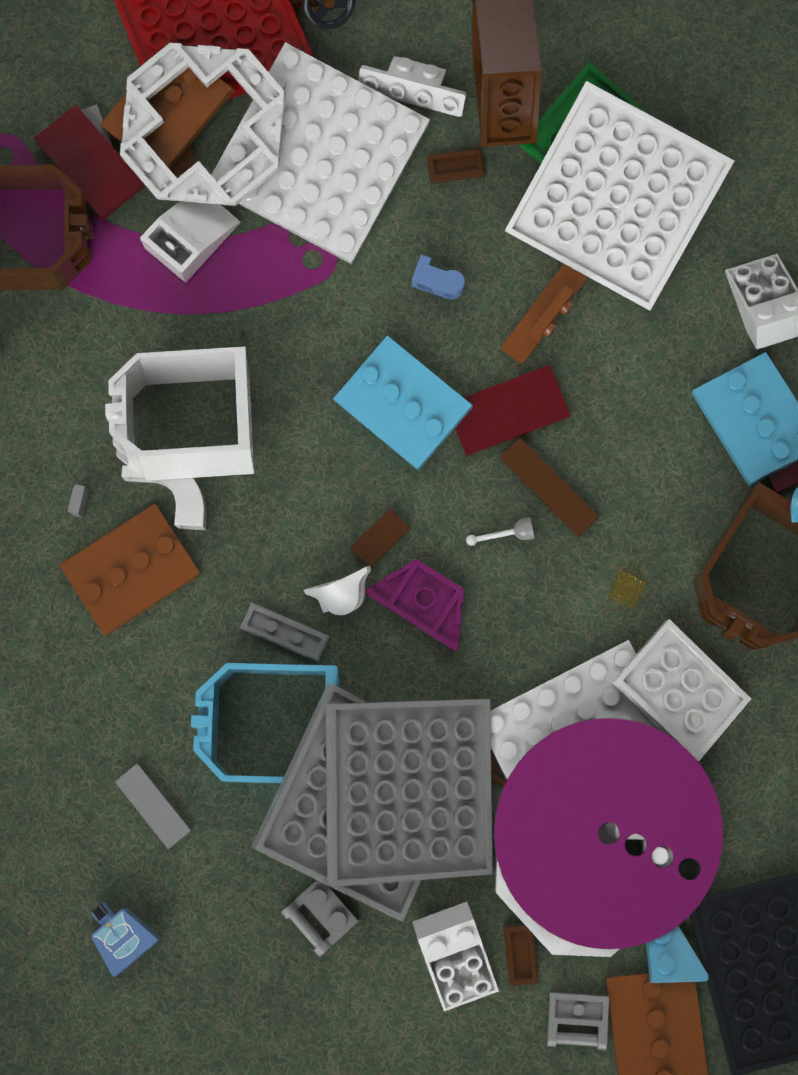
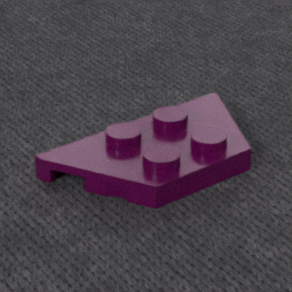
M415 559L404 565L403 568L394 571L381 581L365 589V595L451 650L457 651L464 589L418 559Z

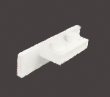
M396 56L393 57L388 72L364 65L360 68L359 82L393 100L458 117L462 116L466 92L442 86L446 69Z

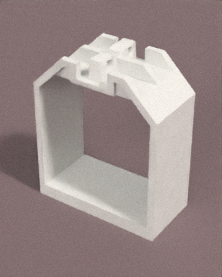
M246 347L137 353L108 380L109 396H112V403L105 404V415L109 422V433L113 437V446L116 447V455L144 480L254 474L250 376ZM235 379L238 445L141 451L134 445L133 398L146 385Z

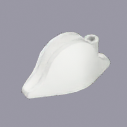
M369 565L345 578L307 588L304 592L306 595H310L319 601L323 613L329 611L335 615H346L362 605L365 598V581L371 571V567Z

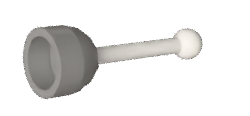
M526 517L518 520L514 528L481 536L469 535L466 538V543L469 546H474L480 541L515 535L520 540L535 539L531 518Z

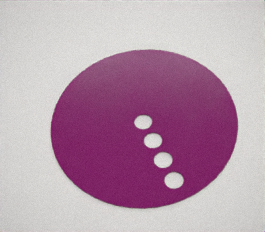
M599 718L580 721L551 733L534 745L517 763L508 777L498 801L494 826L495 850L502 877L510 893L524 912L549 933L576 945L597 949H623L653 941L667 934L687 919L699 906L707 894L719 866L723 844V822L720 805L709 777L699 762L679 742L660 730L640 722L617 718ZM607 822L616 824L620 832L618 840L612 844H605L598 837L600 826ZM633 834L643 836L646 841V850L639 856H632L625 849L626 839ZM660 846L670 848L673 853L672 863L665 868L657 867L652 861L653 851ZM686 858H693L700 865L699 875L692 880L684 879L679 873V865Z

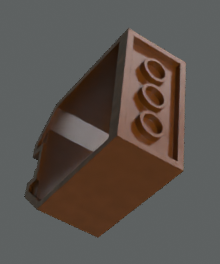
M472 0V54L481 147L537 143L542 69L533 0Z
M54 164L0 166V190L62 189L65 192V254L50 268L0 269V291L65 289L91 263V247H87V239H94L95 229L91 224L92 209L87 205L83 192Z
M760 482L748 492L693 580L702 620L713 627H716L718 624L724 628L721 636L729 641L736 637L740 638L739 643L749 650L788 643L798 639V619L788 634L777 636L731 605L715 597L708 576L750 507H753L798 535V522L792 523L791 502Z

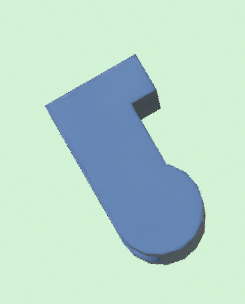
M421 254L412 278V287L447 299L459 298L464 292V276L457 270L445 271L431 266V258Z

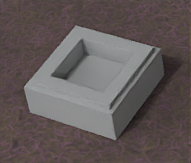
M75 484L68 506V512L80 518H83L90 492L85 486Z

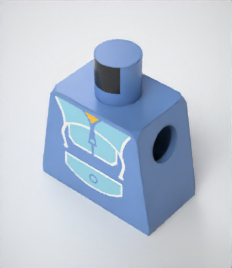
M103 902L91 912L101 925L91 935V938L113 977L122 973L162 939L127 907L114 914L109 906Z

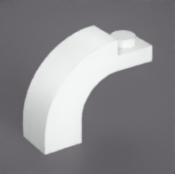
M122 465L121 477L125 481L158 483L172 491L176 502L174 525L178 529L206 530V503L202 491L193 478L146 481L129 466Z

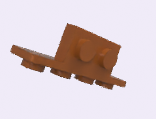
M563 264L503 343L501 350L520 364H524L543 337H549L558 325L555 322L561 314L565 316L574 304L572 299L587 280V276Z

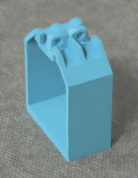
M226 663L196 691L195 706L198 707V715L191 716V727L197 729V736H194L193 751L223 782L281 783L284 777L231 776L217 762L220 686L234 673L326 675L325 688L328 683L339 687L340 669L338 666Z

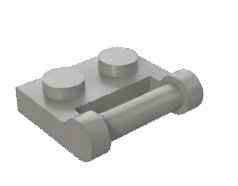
M318 880L281 912L286 919L289 917L315 947L313 951L319 957L359 922L331 888ZM303 904L306 905L331 934L325 940L298 911V908Z
M549 992L547 1046L556 1047V1044L595 1046L597 1050H606L609 996ZM557 1025L598 1026L597 1034L557 1032Z

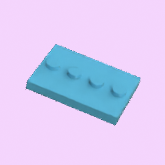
M389 336L385 337L333 398L337 404L418 471L473 408L472 404Z
M766 352L692 391L696 402L749 487L798 461V402Z

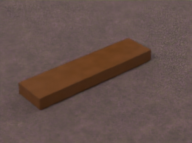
M521 438L500 456L499 459L578 538L599 518Z

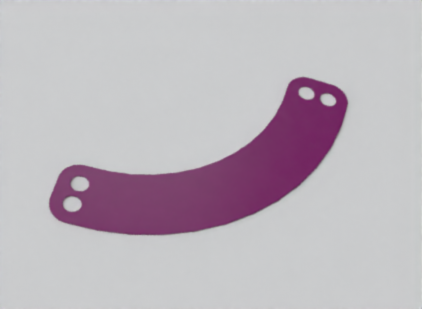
M0 134V148H9L14 154V159L10 165H38L22 140L11 134ZM60 189L0 190V238L35 267L50 268L65 254V193ZM92 214L91 224L95 229L94 239H87V247H91V263L68 286L83 294L115 305L149 312L184 315L224 313L277 301L325 281L336 268L337 256L309 241L303 246H294L289 240L290 231L275 223H271L242 234L228 236L185 283L144 248L140 239L143 234L114 225L106 220L102 221L100 217ZM309 250L318 251L323 259L321 266L314 270L306 268L302 263V257L305 252Z

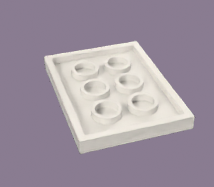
M670 619L666 620L612 681L660 730L679 742L698 762L751 700Z

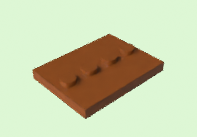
M187 68L148 100L150 105L162 117L164 123L144 140L164 164L171 169L232 95L233 89L219 78L206 87L190 68ZM127 92L100 124L106 132L121 143Z
M156 504L151 505L60 564L61 569L104 636L111 634L201 575Z
M649 972L605 977L618 1075H708L696 982L650 983Z

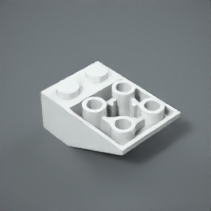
M180 201L158 217L140 239L148 252L186 283L241 222L220 204Z
M778 254L725 270L746 331L756 350L798 337V288Z
M467 902L412 922L444 1011L499 991Z

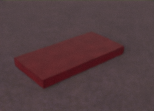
M76 104L33 138L57 168L83 192V197L102 221L145 187L144 183Z
M548 365L463 397L472 404L473 408L457 425L455 431L465 456L468 457L568 419L571 415L551 366Z

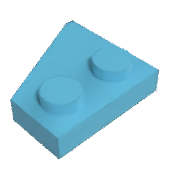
M679 926L667 934L646 943L650 983L705 982L708 980L706 970Z

